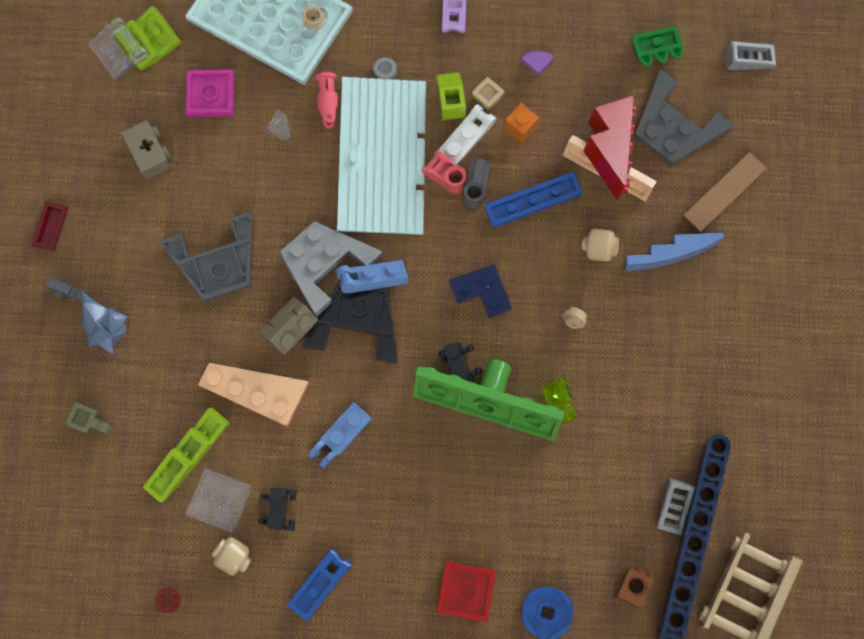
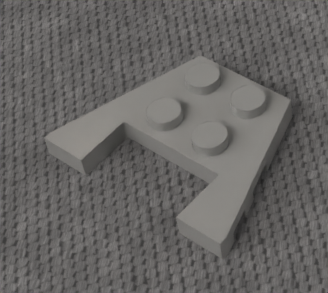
M314 221L280 251V256L293 280L296 281L303 298L310 306L311 312L317 317L331 304V298L315 284L348 255L361 266L376 263L382 257V252Z

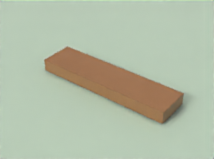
M749 152L682 218L700 234L767 168Z

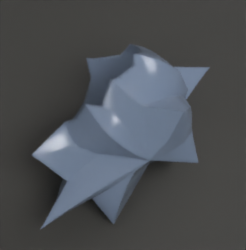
M82 291L81 325L88 336V347L101 346L114 354L113 347L127 331L125 320L128 316L116 312L113 307L106 308Z

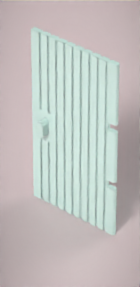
M342 77L337 231L423 235L424 190H416V185H424V173L421 171V168L425 166V139L417 138V133H425L426 81Z

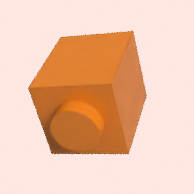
M520 103L506 118L504 130L523 144L538 128L539 117L524 104Z

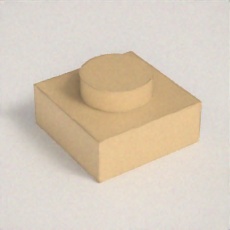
M487 77L472 92L471 96L489 111L505 95V91Z

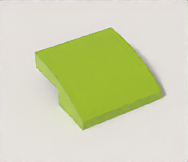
M153 6L138 20L134 21L131 19L115 34L140 70H144L158 62L182 43L158 9Z

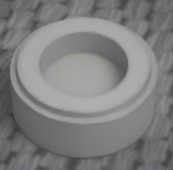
M384 57L375 62L373 70L376 79L393 80L396 77L397 66L392 59Z

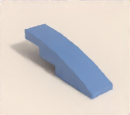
M723 233L674 235L671 244L651 245L647 255L627 256L624 261V270L651 269L677 263L699 255L718 245L724 238Z

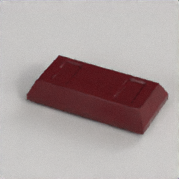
M45 201L31 244L32 247L55 252L69 209L68 206Z

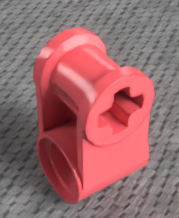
M435 151L432 160L427 166H423L421 171L427 178L438 183L450 193H462L466 183L465 170L451 161L442 152ZM452 177H460L462 179L458 183L450 181Z

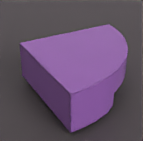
M543 51L530 52L521 58V62L538 76L554 60L553 55Z

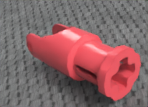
M322 72L315 76L319 89L317 106L323 117L324 127L331 129L335 125V114L338 107V94L335 92L334 83L336 81V74Z

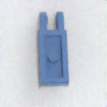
M353 402L320 438L321 441L312 448L308 455L311 458L316 457L327 445L332 451L322 459L319 465L325 469L337 455L340 456L372 421V418Z

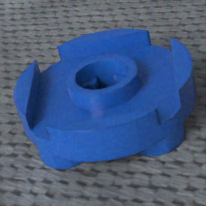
M540 587L533 590L525 598L522 605V620L530 633L542 639H555L562 636L570 628L573 619V606L564 592L553 587ZM543 606L554 609L551 620L547 617L542 619L540 614L543 612L541 609Z

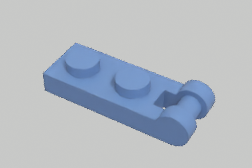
M402 260L351 268L343 265L336 270L337 277L341 280L340 286L343 293L408 284V275Z

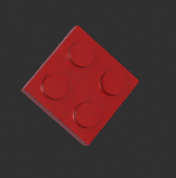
M446 561L437 613L488 622L496 571Z

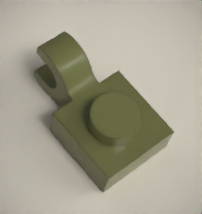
M75 402L65 422V425L90 435L92 429H95L110 436L114 428L110 424L98 420L100 412L78 402Z

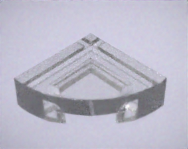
M277 109L266 130L288 142L291 134L290 124L285 114Z

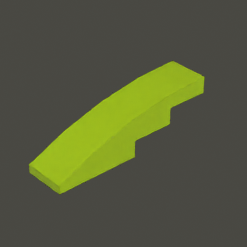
M212 407L208 408L195 427L189 429L177 447L170 450L143 488L160 503H164L215 444L230 422Z

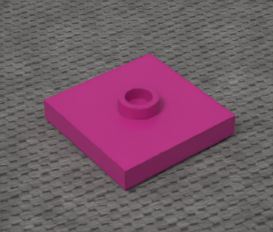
M234 69L187 70L186 116L234 117Z

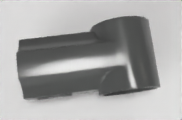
M477 158L470 161L462 195L463 205L470 210L478 209L484 200L491 163L484 159ZM468 193H477L479 197L476 199L470 198Z

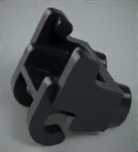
M462 343L449 344L443 347L444 350L439 352L441 361L448 360L452 374L459 376L462 380L470 382L474 380L475 376L483 373L481 367L475 368L474 371L470 372L464 356L475 350L473 344L467 345V348L461 349L463 348Z
M271 488L270 495L260 494V499L270 500V513L268 520L259 519L258 524L268 525V530L295 531V520H289V524L285 525L287 495H290V500H296L297 490Z

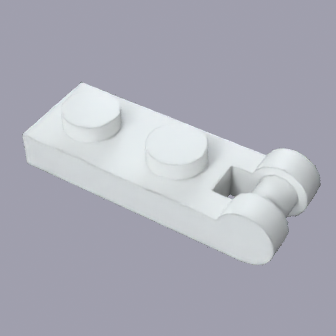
M477 104L438 151L459 165L493 126L497 118L492 114L488 115L483 111L484 108ZM477 119L483 122L480 127L474 124Z

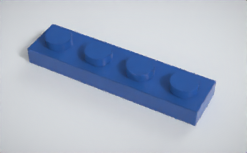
M573 171L485 204L484 208L492 228L495 229L582 196L583 192Z

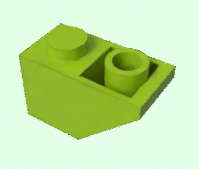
M460 72L436 75L442 120L465 118L466 104Z

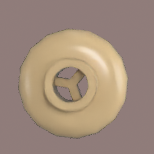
M592 229L588 237L584 236L582 250L586 251L587 257L590 260L609 262L613 256L616 257L618 254L619 238L615 237L614 232L610 230Z
M229 537L226 540L221 539L211 555L214 558V566L231 576L237 574L239 570L244 572L251 561L248 557L249 547L233 537Z

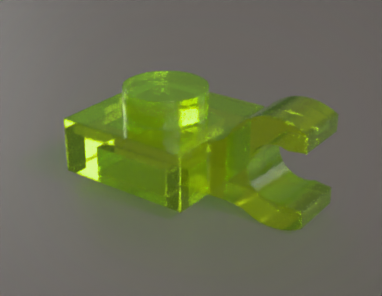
M566 377L558 378L541 386L547 404L565 412L561 424L578 418L575 409L569 405V402L574 399Z

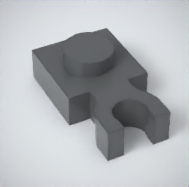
M48 278L45 286L51 291V296L60 300H64L67 297L82 303L83 290L74 288L56 279ZM83 291L90 298L92 297L88 292Z

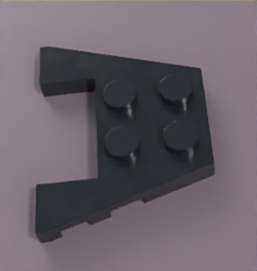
M339 280L330 295L331 304L322 311L318 318L319 321L313 326L309 335L303 341L302 346L304 348L325 351L330 327L379 335L375 360L397 364L398 359L388 288L343 293L340 286L341 280Z

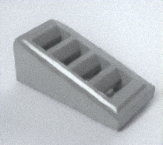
M731 41L724 48L725 69L747 70L776 67L774 45ZM762 52H765V60L762 58Z
M673 478L668 479L656 526L657 529L682 535L696 488L693 484ZM674 488L686 491L685 495L673 492ZM671 498L682 500L683 504L670 502ZM668 508L681 511L680 515L667 512ZM665 518L677 520L678 525L664 522Z

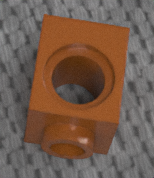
M635 566L634 570L629 568L626 570L614 597L636 608H642L654 579L649 578V572L637 566ZM631 579H637L641 583V590L637 594L629 589Z

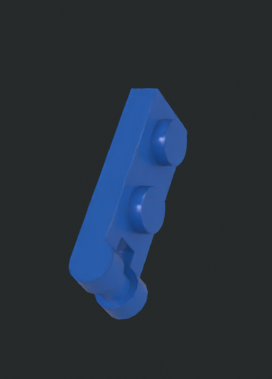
M334 548L328 552L287 604L306 621H309L352 566L350 561L347 559L344 561L339 557V552ZM331 563L338 568L334 575L327 570Z

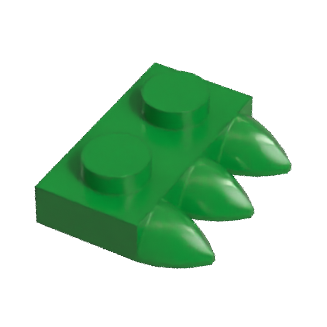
M677 25L633 35L630 39L636 60H639L648 68L652 63L653 57L662 64H665L668 53L677 60L682 58L684 49Z

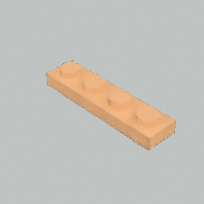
M572 135L563 156L600 176L584 153L587 142ZM632 167L627 175V179H630L628 192L646 202L657 181Z

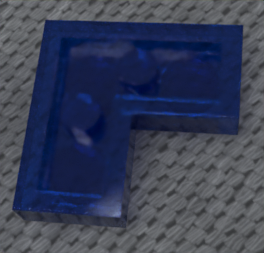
M495 264L449 280L457 304L481 297L488 318L512 309Z

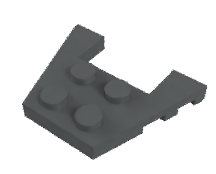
M661 70L634 138L672 166L705 144L716 140L720 135L729 132L734 124L717 112L703 129L699 128L664 101L677 86L678 82Z
M251 212L229 218L236 242L189 257L181 234L160 241L161 245L204 302L251 287L253 219Z

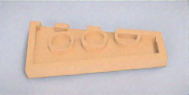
M209 363L198 385L288 427L309 382Z

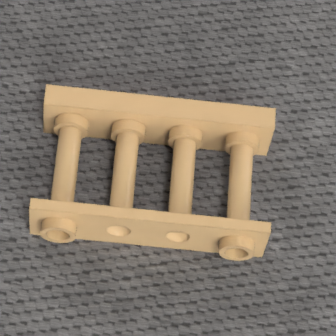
M742 533L739 537L735 536L731 543L730 550L733 552L708 607L704 606L700 612L698 619L701 620L699 627L709 629L712 623L742 639H769L803 561L794 556L787 557L786 560L782 559L781 561L747 544L750 534ZM742 553L776 569L779 574L776 583L772 582L770 584L738 568L737 564ZM732 576L767 593L766 596L769 599L766 606L759 607L727 591L726 589ZM721 600L756 616V620L759 622L755 630L749 631L715 614Z

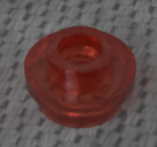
M163 588L155 597V605L162 613H173L181 604V596L174 588ZM167 596H171L173 599L172 604L169 606L164 602Z

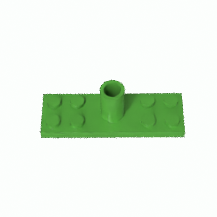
M492 359L487 362L480 385L462 380L457 375L440 373L431 367L424 368L419 366L416 372L412 397L551 441L555 440L565 413L552 405L545 406L534 402L530 398H520L504 393L511 367L501 360Z

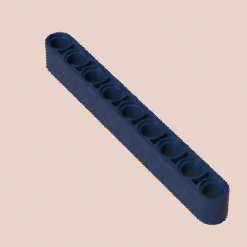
M722 434L713 435L703 445L694 482L696 488L681 535L656 639H685L731 449L729 439ZM712 441H718L722 445L721 453L714 452L711 447ZM707 465H712L716 468L715 477L707 475ZM701 489H706L710 492L711 498L709 502H705L700 498ZM696 513L702 514L705 519L702 527L694 523V515ZM690 538H695L699 543V548L696 552L688 548L687 544ZM685 562L689 563L693 568V573L689 577L685 576L681 570ZM679 587L685 589L687 593L686 600L683 602L678 601L675 596V592ZM674 612L681 618L680 625L677 627L671 626L669 622V617Z

